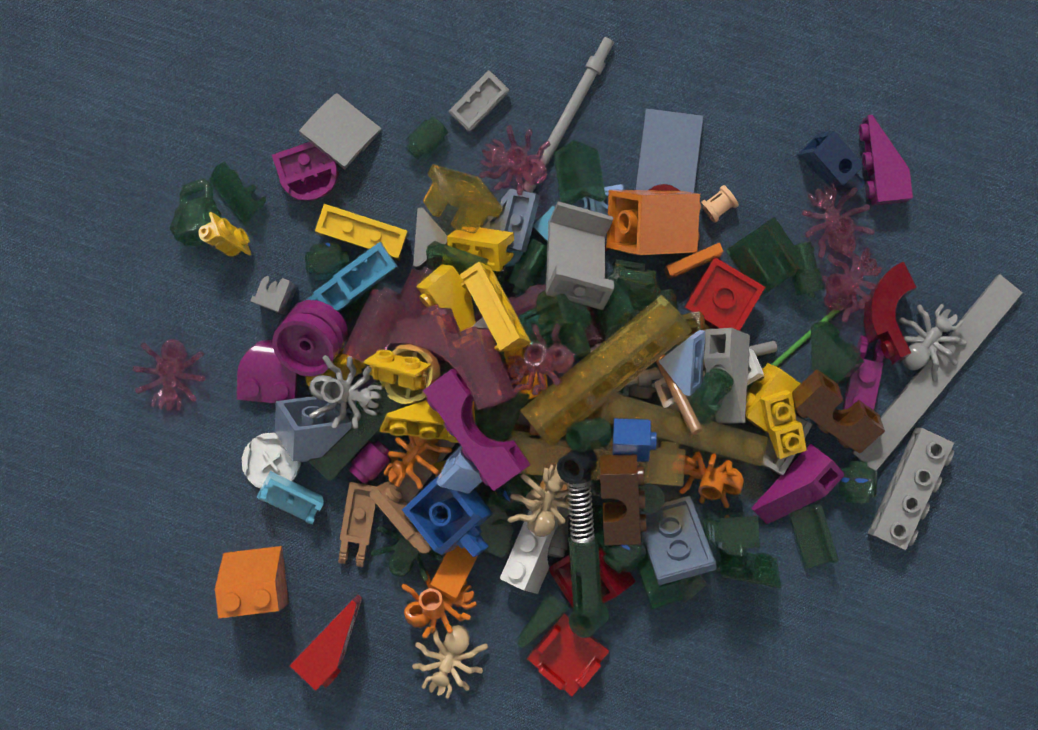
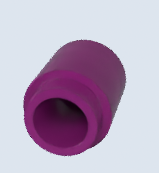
M369 441L351 461L352 465L349 471L364 484H367L369 480L373 481L391 462V459L388 457L390 450L380 441H377L375 444Z

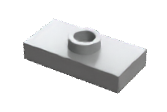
M488 70L448 112L470 133L510 90Z

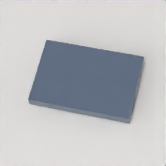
M646 108L635 190H649L659 184H668L680 191L694 193L703 123L702 115Z
M690 496L640 509V514H646L647 532H641V536L659 585L717 570L715 559Z

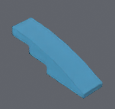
M379 242L333 275L331 280L314 291V294L306 300L324 302L340 313L398 266L383 244Z

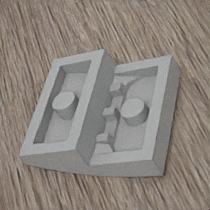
M336 93L312 115L299 130V134L345 170L360 151H364L379 134L381 128Z

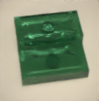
M775 217L726 250L741 273L765 286L761 296L808 266Z
M559 294L519 315V320L531 341L530 344L534 346L540 372L549 373L591 352L581 321L565 294Z

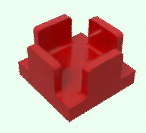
M714 257L689 296L684 309L695 315L694 318L712 329L734 328L740 331L764 291L765 286Z
M563 613L528 655L527 659L538 668L539 673L558 689H563L573 696L580 687L584 688L601 667L600 662L608 654L609 649L567 614Z

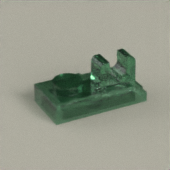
M225 161L215 167L209 181L244 224L248 223L253 214L264 206L266 198L262 197L260 200H254L251 195L257 187L250 185L244 188L237 172L230 169Z

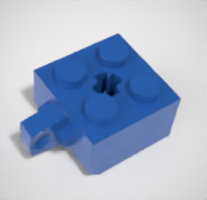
M438 475L402 509L431 548L441 555L459 546L461 549L465 547L473 557H476L489 547L480 535L482 530L479 526L493 512L474 489L468 494L440 487L436 483Z

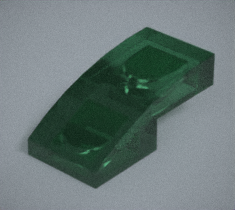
M615 286L604 309L598 310L597 320L605 344H611L627 329L625 321L634 313L625 286Z

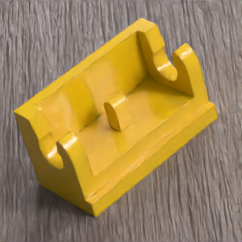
M462 225L447 236L449 263L472 267L476 263L481 262L491 267L493 271L500 272L514 255V253L506 252L507 246L511 245L514 241V232Z

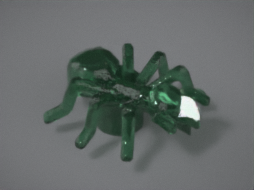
M379 526L377 528L379 532L399 541L396 545L371 551V556L395 551L390 557L388 565L390 572L398 577L405 576L412 570L415 559L423 580L427 581L428 575L417 548H414L405 537ZM433 550L427 553L439 561L443 560V556Z

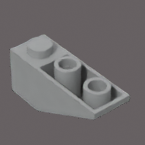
M734 328L706 329L704 362L716 422L718 424L745 423L750 335Z

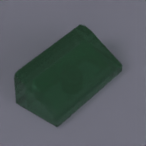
M436 241L428 245L426 250L427 268L433 271L441 264L453 266L460 275L478 262L485 265L488 263L486 258Z

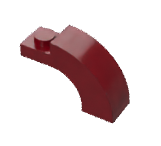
M904 262L891 268L877 282L869 293L864 308V328L868 341L870 343L880 339L881 350L884 356L890 359L892 365L903 361L911 354L898 327L895 316L898 301L908 296L917 288Z

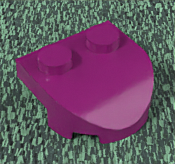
M310 142L272 155L282 187L290 196L297 200L313 201L322 198L331 192L338 181L339 171L337 163Z
M272 340L257 342L246 351L241 359L237 372V400L276 403V401L297 398L298 374L290 371L279 361L274 353Z

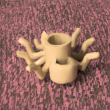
M552 464L549 469L544 468V491L523 473L521 478L533 490L527 494L526 498L518 494H511L510 497L513 500L524 503L532 513L529 516L517 514L509 517L508 521L510 523L518 520L527 522L528 529L533 534L539 537L547 536L554 530L556 522L558 525L566 523L564 517L557 511V507L569 509L571 505L568 502L570 500L567 498L563 502L555 499L569 495L567 493L568 489L560 491L563 485H567V483L560 478L557 472V465L555 470Z
M461 625L453 626V632L446 633L443 643L435 627L433 639L440 650L439 653L429 651L425 645L419 642L415 645L425 656L440 660L428 665L421 663L412 665L414 670L420 669L423 672L439 667V672L426 677L422 688L425 689L428 682L431 681L429 685L430 692L432 693L438 686L437 695L439 696L445 692L447 686V699H449L452 691V686L447 676L448 673H452L458 686L463 687L465 691L470 690V686L465 681H462L454 667L456 666L468 674L474 672L481 674L483 672L482 668L468 667L462 664L461 661L462 659L473 658L479 652L488 648V645L485 643L470 652L463 653L469 645L470 635L469 631Z

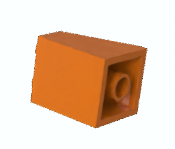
M609 190L608 215L613 217V222L607 232L606 248L636 255L697 252L699 213L701 210L700 194L686 191Z
M282 546L223 553L215 585L218 619L276 612L289 604Z

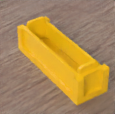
M327 204L323 205L315 229L317 235H326L366 249H370L381 242L390 256L397 261L401 259L402 247L409 235L407 230Z
M478 262L460 274L462 280H464L461 283L462 287L468 289L497 343L494 346L496 351H507L509 355H513L531 343L491 267Z

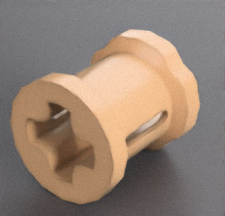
M722 185L720 191L709 200H703L700 203L704 212L714 223L730 208H737L739 206L738 201L725 185Z

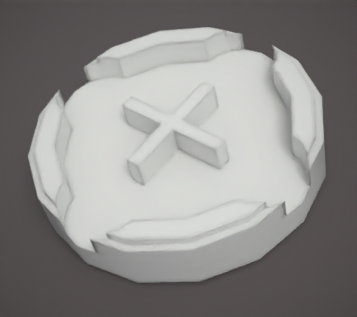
M264 433L254 438L245 447L242 456V470L245 476L255 487L260 489L270 471L293 481L297 477L301 466V461H292L276 433Z

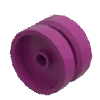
M318 300L299 302L289 311L284 321L274 332L272 340L274 353L279 361L292 372L302 376L323 374L329 369L323 360V356H328L332 363L335 361L348 338L347 324L341 314L331 305Z

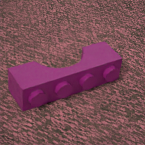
M462 366L449 370L423 390L430 407L440 414L444 420L446 430L456 437L462 446V452L465 457L475 464L479 470L481 480L487 486H490L493 491L531 465L514 440L505 442L495 441L486 437L478 429L472 414V405L478 389Z

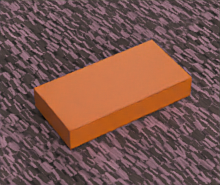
M719 242L667 265L664 271L667 278L672 279L712 261L714 257H721L724 251Z
M459 546L446 553L428 588L436 589L441 595L455 601L478 555L473 557L465 547L461 549Z

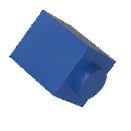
M614 418L613 455L637 454V462H649L650 450H656L657 436L656 432H651V420Z

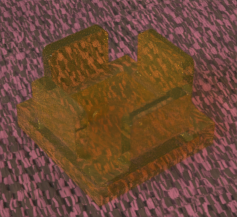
M432 164L427 173L432 180V185L424 197L423 203L433 216L440 217L447 204L458 207L459 210L453 218L451 226L454 229L473 234L477 232L479 227H482L488 215L499 217L503 207L478 176Z

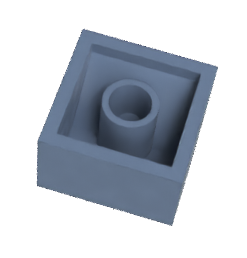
M314 396L276 401L275 433L292 461L305 462L310 459L321 458L351 429L352 422L347 415L344 420L339 422L336 429L331 427L334 419L340 415L341 407L339 404L332 411L322 413L312 419L309 416L312 412L330 403L325 400H319Z

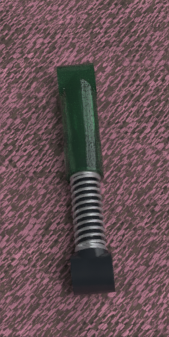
M584 445L577 446L561 457L557 462V472L560 478L568 485L567 489L569 491L567 493L570 495L568 497L570 500L568 504L571 505L569 507L571 510L569 518L572 520L570 522L572 525L570 529L573 530L568 538L574 610L569 616V625L577 636L588 638L608 621L609 613L602 601L598 536L593 532L594 523L592 521L594 519L592 517L593 508L591 507L592 497H590L592 495L590 492L592 473L598 466V459L595 452L590 447Z

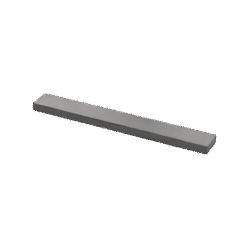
M1001 274L997 275L962 317L963 325L958 330H952L948 334V336L966 340L967 344L962 346L954 342L941 343L942 346L953 352V357L958 361L957 365H953L948 360L946 354L937 350L936 354L939 360L938 380H933V361L930 356L928 363L920 368L880 417L885 432L862 453L859 454L855 450L851 453L872 471L876 472L1020 297L1022 292Z

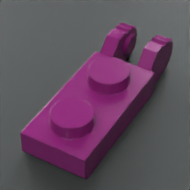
M860 336L856 355L852 359L842 410L851 407L858 400L874 410L884 364L882 363L884 354L881 350L880 339L875 345L873 361L864 359L869 344L867 336Z

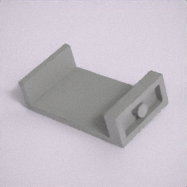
M557 202L548 221L546 295L604 309L614 290V281L605 279V236L613 222L612 216Z

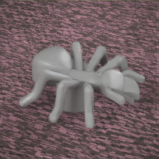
M941 304L935 311L936 326L931 328L928 312L924 311L922 305H917L919 314L924 318L927 332H924L914 321H908L904 317L899 319V322L905 326L912 327L919 333L917 337L904 336L906 342L912 343L909 346L911 354L902 362L909 370H918L928 363L931 356L933 361L932 377L936 381L938 380L939 367L937 350L946 354L948 360L953 365L958 363L953 357V352L939 344L938 341L954 342L962 346L967 344L966 340H961L959 337L942 336V332L956 331L963 325L964 321L961 320L956 326H952L957 322V315L954 314L948 319V315L951 312L950 309H946L939 315L944 307Z
M323 356L324 362L329 369L335 372L337 379L331 376L320 375L311 381L309 387L311 394L315 398L325 400L330 404L315 410L309 416L314 419L322 413L332 411L337 404H341L340 415L334 419L331 426L332 429H336L339 422L346 418L348 402L354 414L352 425L356 429L358 428L361 414L354 402L358 401L366 413L376 416L377 412L370 410L368 407L377 408L379 404L371 399H380L381 396L378 392L372 390H382L383 387L370 385L367 389L365 388L359 392L357 388L370 379L369 373L372 368L367 366L363 371V377L351 386L356 374L353 358L351 356L347 357V367L350 369V373L345 381L343 380L340 368L335 366L328 356Z

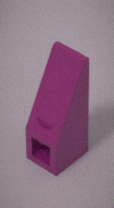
M867 115L862 120V124L859 125V138L865 144L862 164L863 169L868 170L869 181H866L865 184L866 196L868 199H871L872 206L907 202L913 198L910 169L874 116Z
M810 444L806 448L807 451L802 452L785 471L784 475L777 479L751 509L766 524H769L825 497L845 474L832 459Z

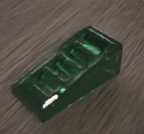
M547 593L518 636L517 644L522 648L528 645L569 608L568 604L552 593Z

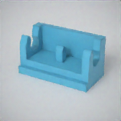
M272 471L269 472L257 495L259 500L303 519L309 524H313L317 510L320 511L324 504L322 495Z

